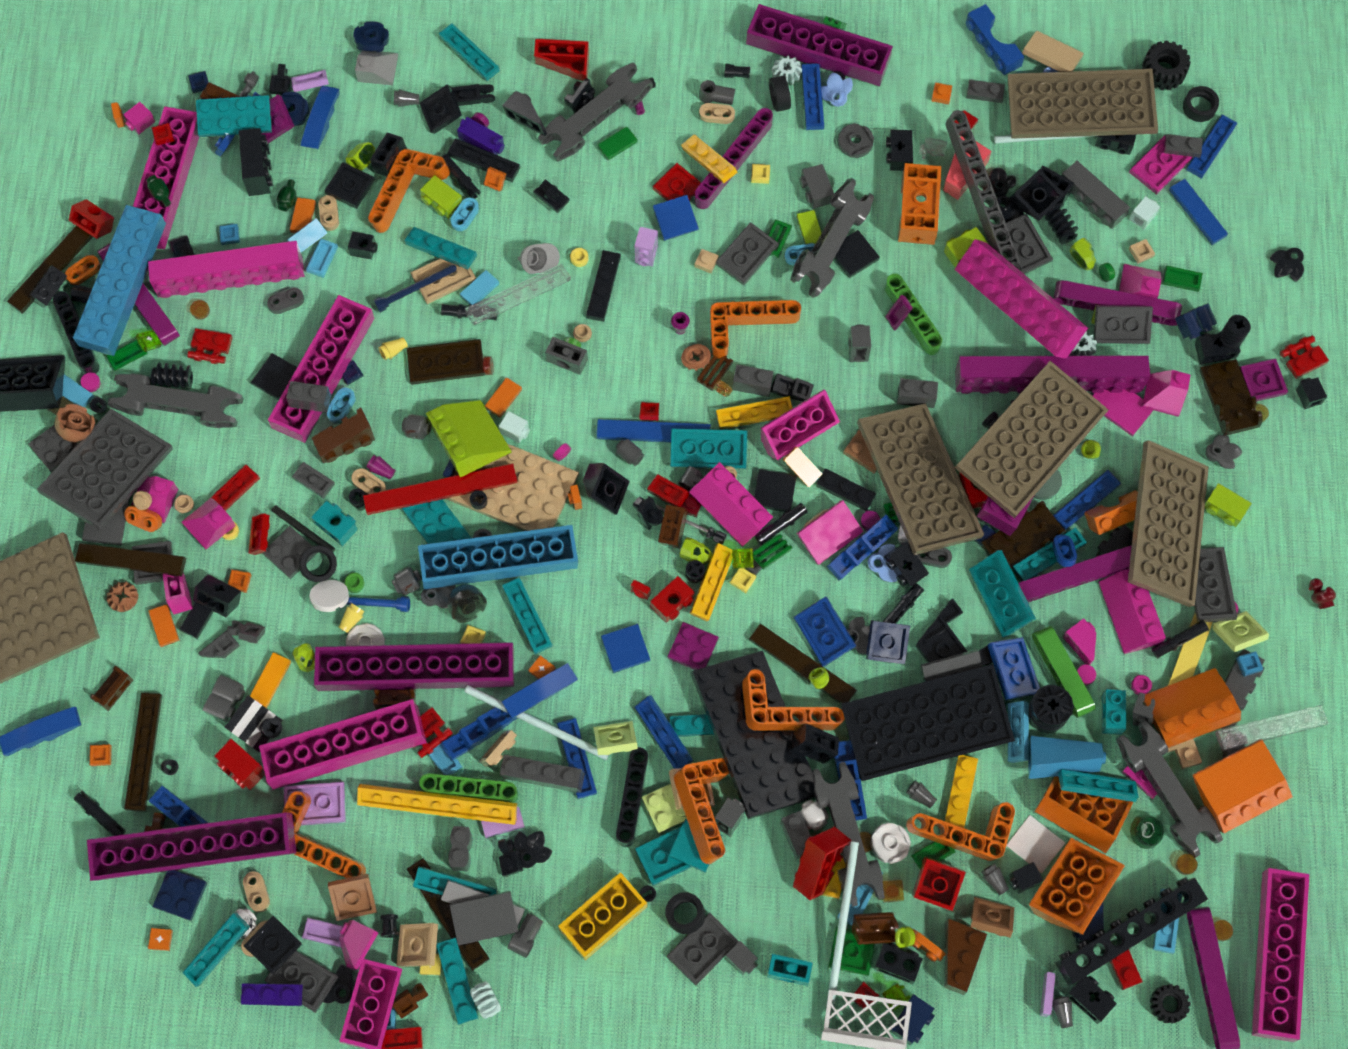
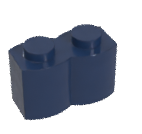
M1209 303L1175 318L1183 339L1189 337L1191 340L1201 336V331L1202 333L1213 330L1212 326L1217 324Z

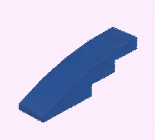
M321 87L310 112L301 140V146L319 149L329 129V121L334 113V104L339 96L338 88Z
M887 515L883 516L830 562L827 568L838 581L843 579L853 568L858 566L898 530L897 526Z
M567 663L503 700L501 703L511 719L573 684L578 678Z
M71 707L0 736L3 756H10L23 748L30 749L43 741H52L81 726L77 708Z
M495 707L477 717L475 722L460 729L456 735L443 741L440 746L449 759L453 761L515 721L517 717L511 719L507 712Z
M850 740L839 742L838 755L834 757L838 781L840 780L839 763L845 762L855 780L859 799L850 801L856 821L867 819L861 779H859L857 761L854 757Z
M161 786L149 800L150 803L179 827L208 823L164 786Z

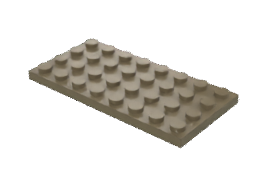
M1153 69L1008 74L1011 139L1158 133Z
M1049 361L955 468L1015 518L1108 412V409L1054 363Z
M926 403L861 418L857 421L914 555L980 539L984 536Z
M1147 440L1143 442L1128 582L1187 607L1195 606L1209 466Z

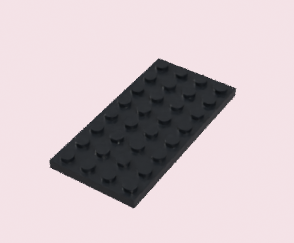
M763 651L697 669L690 673L739 799L745 808L748 820L815 798L813 774L806 756L791 750L792 736L795 730L755 731L747 726L742 682L751 670H760L764 674L768 707H786ZM750 678L752 683L757 684L754 679ZM752 697L754 702L759 703L757 698ZM754 716L756 721L761 722L759 717ZM773 716L777 722H780L777 716Z
M993 664L840 704L861 781L1015 741Z

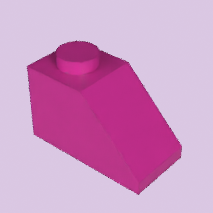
M184 572L182 577L163 574L166 602L172 613L178 614L191 610V595Z
M1083 618L1067 630L1063 638L1085 665H1091L1095 658L1096 632L1094 626Z

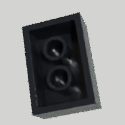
M261 128L239 130L242 179L248 195L271 194L270 187L273 186L272 175H270V170H272L271 160L268 158L271 152L270 146L267 144L266 135L262 134Z

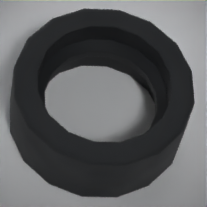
M785 76L770 78L769 90L775 111L779 112L790 109L791 97Z
M1206 86L1192 88L1187 93L1183 102L1184 113L1189 119L1196 122L1209 121L1214 117L1219 107L1217 93ZM1203 97L1207 99L1211 104V109L1208 111L1195 109L1191 104L1192 98Z
M322 545L306 549L299 560V570L302 575L313 582H322L329 579L335 573L337 567V560L333 551ZM313 553H323L329 560V568L322 575H314L307 568V558Z
M688 892L679 893L668 901L665 908V916L671 928L676 932L691 934L703 925L705 909L701 900L696 895ZM682 903H692L697 909L696 918L688 924H680L674 918L675 909Z

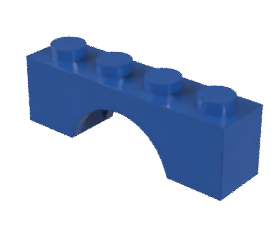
M985 4L968 13L966 26L968 30L974 33L977 42L984 47L987 56L991 57L995 62L997 70L1006 75L1022 67L1024 55L1016 44H1004L993 37L991 28L994 25L995 16Z

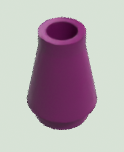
M677 312L672 316L671 323L677 334H684L690 319L687 314Z
M376 455L372 456L366 466L369 472L386 477L391 480L396 472L383 458Z

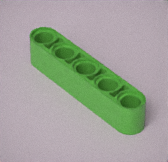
M898 274L889 275L885 291L890 300L895 304L900 295H904L913 307L910 313H916L917 316L908 314L904 321L924 351L929 355L937 354L942 344L941 335L903 278ZM895 283V284H897L898 286H897V287H893V286H891L890 284ZM920 327H924V328H926L927 330H926V331H922V330H920L919 328H920ZM929 342H935L937 345L932 346Z
M1049 625L1032 633L1033 641L1056 684L1068 691L1072 697L1074 716L1079 718L1095 710L1092 697L1053 627Z
M430 773L423 775L419 781L423 792L512 803L518 799L517 788L510 782ZM427 781H434L432 788L427 789L424 787ZM447 783L454 784L452 790L447 791L444 789ZM467 785L474 786V790L472 792H464V788ZM487 787L494 788V792L491 795L484 794V790ZM512 789L514 794L511 797H505L503 795L505 790Z

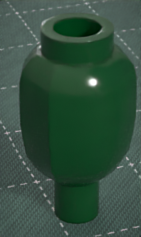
M156 175L150 176L147 179L148 191L155 200L162 201L165 207L170 206L169 190L162 178H157Z
M289 179L287 185L280 189L276 199L278 209L284 212L293 207L296 200L295 181Z

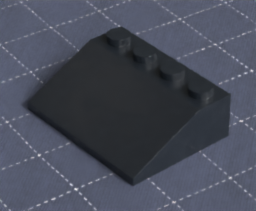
M65 355L0 359V412L59 408L63 396Z

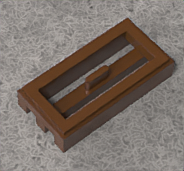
M714 355L710 363L707 364L697 378V382L713 391L733 364V360L731 358L728 359L726 355L719 360L704 381V377L718 360V357ZM723 362H726L725 366L722 368V370L720 371V373L717 375V377L714 379V381H713L712 384L710 385V384H709L710 380L713 378V376L715 375V373H716V372L718 371V369L721 367V365L723 364Z

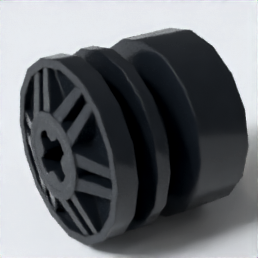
M1046 685L1038 689L1029 702V722L1032 727L1043 733H1055L1062 729L1072 715L1074 708L1072 697L1068 691L1056 685ZM1052 704V707H1054L1055 709L1051 710V706L1048 705Z

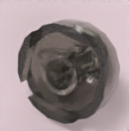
M470 584L454 588L447 598L448 612L459 623H466L476 619L477 615L475 614L480 610L483 612L487 605V599L476 586Z

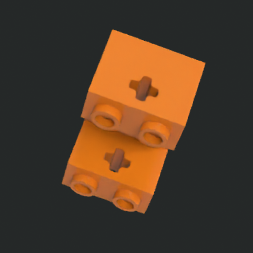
M905 163L901 184L902 209L898 242L935 244L938 232L941 166ZM923 196L926 200L919 202L916 197Z

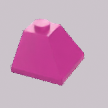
M1128 264L1123 265L1119 291L1158 298L1161 285L1160 271Z
M1176 370L1150 374L1145 388L1142 407L1179 417L1188 392L1191 375Z
M152 476L142 483L137 492L144 491L151 495L152 503L148 509L158 513L162 518V523H165L179 489L174 481Z
M212 498L182 521V524L205 550L236 526L228 513Z
M349 920L348 923L345 922L341 927L339 940L346 967L358 970L378 932L354 920Z

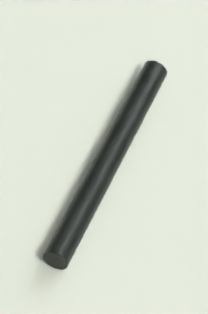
M277 505L272 508L271 511L317 545L328 547L333 552L335 551V547Z

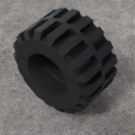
M1160 41L1157 42V45L1153 44L1148 50L1142 69H1153L1155 89L1159 87L1160 90H1164V88L1171 90L1172 87L1175 89L1183 83L1191 61H1189L1190 55H1187L1188 51L1182 49V45H1176L1174 41L1172 43H1169V41L1162 43ZM1159 63H1168L1173 69L1163 68Z

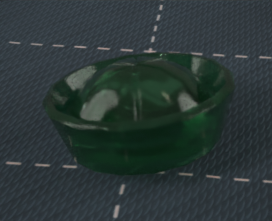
M1141 814L1131 823V838L1140 848L1151 849L1161 842L1164 836V827L1155 816Z

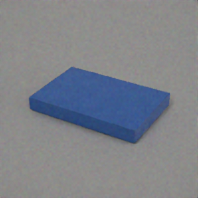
M825 596L794 616L795 621L823 667L856 647L855 642L828 597Z
M1023 637L990 642L987 646L1005 700L1035 695L1040 686Z

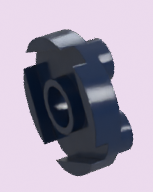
M375 21L365 22L364 26L360 28L357 26L353 32L356 48L360 51L382 52L389 42L388 29H385L382 23Z
M297 92L283 93L282 99L286 108L289 109L290 106H293L295 109L289 112L294 126L303 125L309 114V106L306 99Z

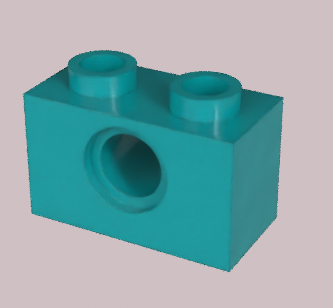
M326 500L311 518L316 526L343 546L358 530L355 524L356 520L349 514L345 516L337 504H330ZM335 519L340 520V522L337 525L331 524L332 521Z
M1106 689L1102 694V734L1122 735L1126 730V690Z
M772 954L767 977L808 986L813 963Z

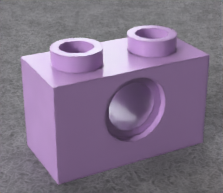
M644 227L639 228L634 246L635 263L641 266L653 267L658 249L657 230Z

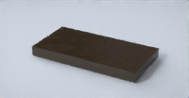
M481 339L407 348L411 385L485 376Z

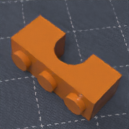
M1134 490L1118 497L1120 504L1116 506L1104 507L1100 505L1084 512L1089 529L1101 535L1135 520L1138 492Z

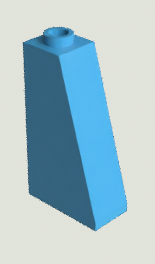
M1030 736L1029 779L1058 776L1061 769L1082 773L1100 772L1101 765L1106 762V752H1103L1102 743Z

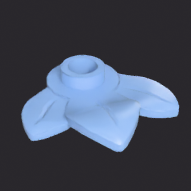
M831 73L828 77L827 85L821 86L822 98L825 101H830L835 107L845 105L847 95L853 87L852 79L846 78L842 80L837 73Z
M894 544L881 546L878 553L872 554L868 559L870 570L878 572L880 578L887 582L897 581L896 573L888 568L884 557L895 549ZM874 560H880L881 565L875 566Z

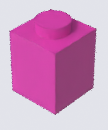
M138 102L123 114L127 128L130 131L134 130L138 135L155 123L152 113L141 102Z

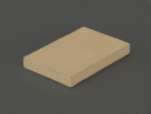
M1039 31L1034 33L1022 54L1059 72H1073L1084 55L1083 52Z
M439 258L410 273L416 283L455 264ZM455 265L457 267L455 272L419 289L426 303L429 304L471 284L476 279L471 268L469 267L467 270Z

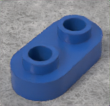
M1057 535L1052 545L1057 562L1063 567L1075 565L1077 553L1073 540L1066 535Z

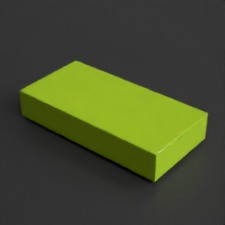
M815 211L798 213L796 217L804 243L816 244L821 235V230Z

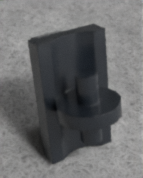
M585 78L583 82L576 81L573 87L574 95L567 94L564 98L566 105L572 108L574 114L594 99L595 89L591 86L590 79Z
M546 179L533 191L534 195L556 213H559L570 201L566 195L558 190L557 186L552 185Z
M639 496L632 505L637 510V515L642 520L646 529L650 530L652 525L657 526L662 523L663 513L658 510L651 497L645 500Z

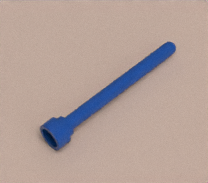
M401 596L397 600L349 597L346 605L353 603L354 605L394 607L400 610V612H409L410 597Z

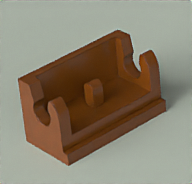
M666 505L658 539L659 543L680 549L688 511L685 508Z
M117 666L113 667L114 671L99 690L90 696L93 701L107 711L112 708L133 682V679Z
M414 688L401 690L374 689L375 699H373V705L376 710L411 699L416 703V689Z
M893 912L854 914L852 933L858 945L895 942V929H898L899 926Z

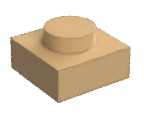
M1147 239L1129 247V251L1137 264L1155 255Z
M701 249L694 267L712 273L719 255Z

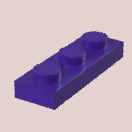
M242 983L241 1005L302 1006L303 985Z

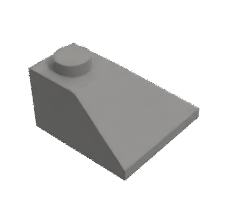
M362 50L357 57L355 68L358 82L393 86L398 53Z

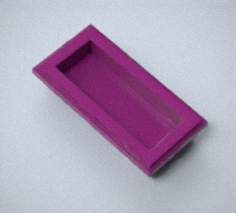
M900 295L885 316L894 331L898 329L913 309L904 295Z

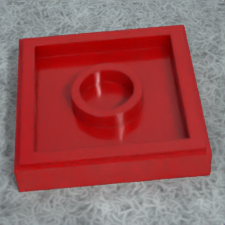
M676 163L653 185V190L666 201L688 195L690 201L695 196V191L701 182Z

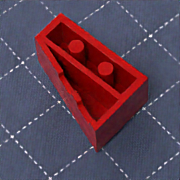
M535 39L534 58L537 65L580 81H584L585 78L588 79L589 41Z
M836 827L809 837L805 842V849L800 858L798 871L795 873L793 887L808 900L824 894L835 873L832 871L837 861L841 862L843 859L841 853L846 845L850 846L852 840Z

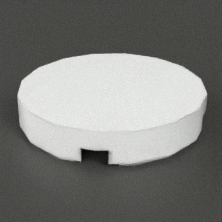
M326 580L316 584L311 589L309 597L316 610L333 612L336 611V608L340 607L341 609L346 605L349 599V592L347 586L342 582Z
M369 623L353 627L346 637V646L385 645V638L381 630Z
M886 823L874 830L870 846L877 859L884 863L893 864L902 861L908 855L911 841L903 827L893 823Z

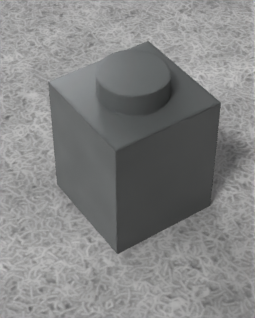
M741 941L725 956V959L742 975L746 972L750 974L757 967L756 962L758 958Z

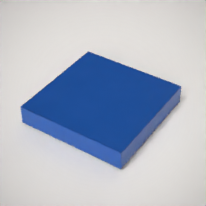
M688 195L653 205L664 241L699 230Z
M638 624L601 636L613 673L650 662V657Z

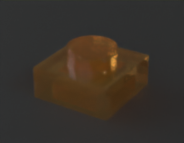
M902 880L883 881L885 896L883 903L903 902Z

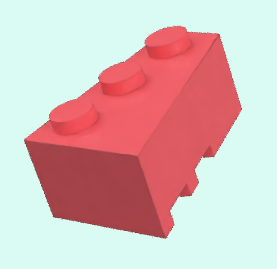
M976 141L984 166H986L992 151ZM955 153L943 191L959 200L968 186Z

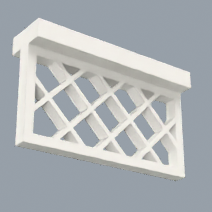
M829 990L821 1040L874 1049H907L912 1002ZM833 995L842 996L846 1004L836 1010L832 1004ZM846 997H851L852 999L848 1001ZM857 998L862 999L867 1005L858 1014L851 1005ZM866 1000H871L873 1002L871 1004H868ZM877 1002H883L888 1009L880 1016H877L871 1008ZM887 1003L894 1004V1005H893L892 1007H889V1006L887 1005ZM898 1005L907 1006L906 1015L898 1020L892 1009ZM849 1006L855 1016L845 1022L839 1012ZM870 1009L876 1019L866 1026L860 1015ZM890 1012L897 1022L887 1029L880 1019ZM837 1014L843 1025L838 1029L829 1028L830 1019ZM856 1018L864 1026L858 1033L852 1032L848 1026ZM905 1019V1024L903 1026L901 1022ZM877 1021L885 1030L879 1036L873 1035L868 1029ZM898 1024L903 1029L902 1040L894 1039L889 1032ZM846 1027L848 1031H843L841 1029ZM867 1030L869 1034H862V1032ZM887 1033L890 1038L882 1036Z

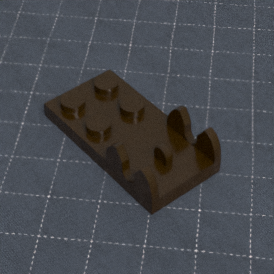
M1237 359L1200 367L1199 371L1223 436L1260 428L1262 412L1256 411V397L1250 396Z
M1041 501L1033 510H1026L1017 529L1010 536L1000 530L981 544L988 556L997 550H1002L1012 570L1014 565L1053 542L1057 535H1064L1067 531L1061 527L1046 507V503Z

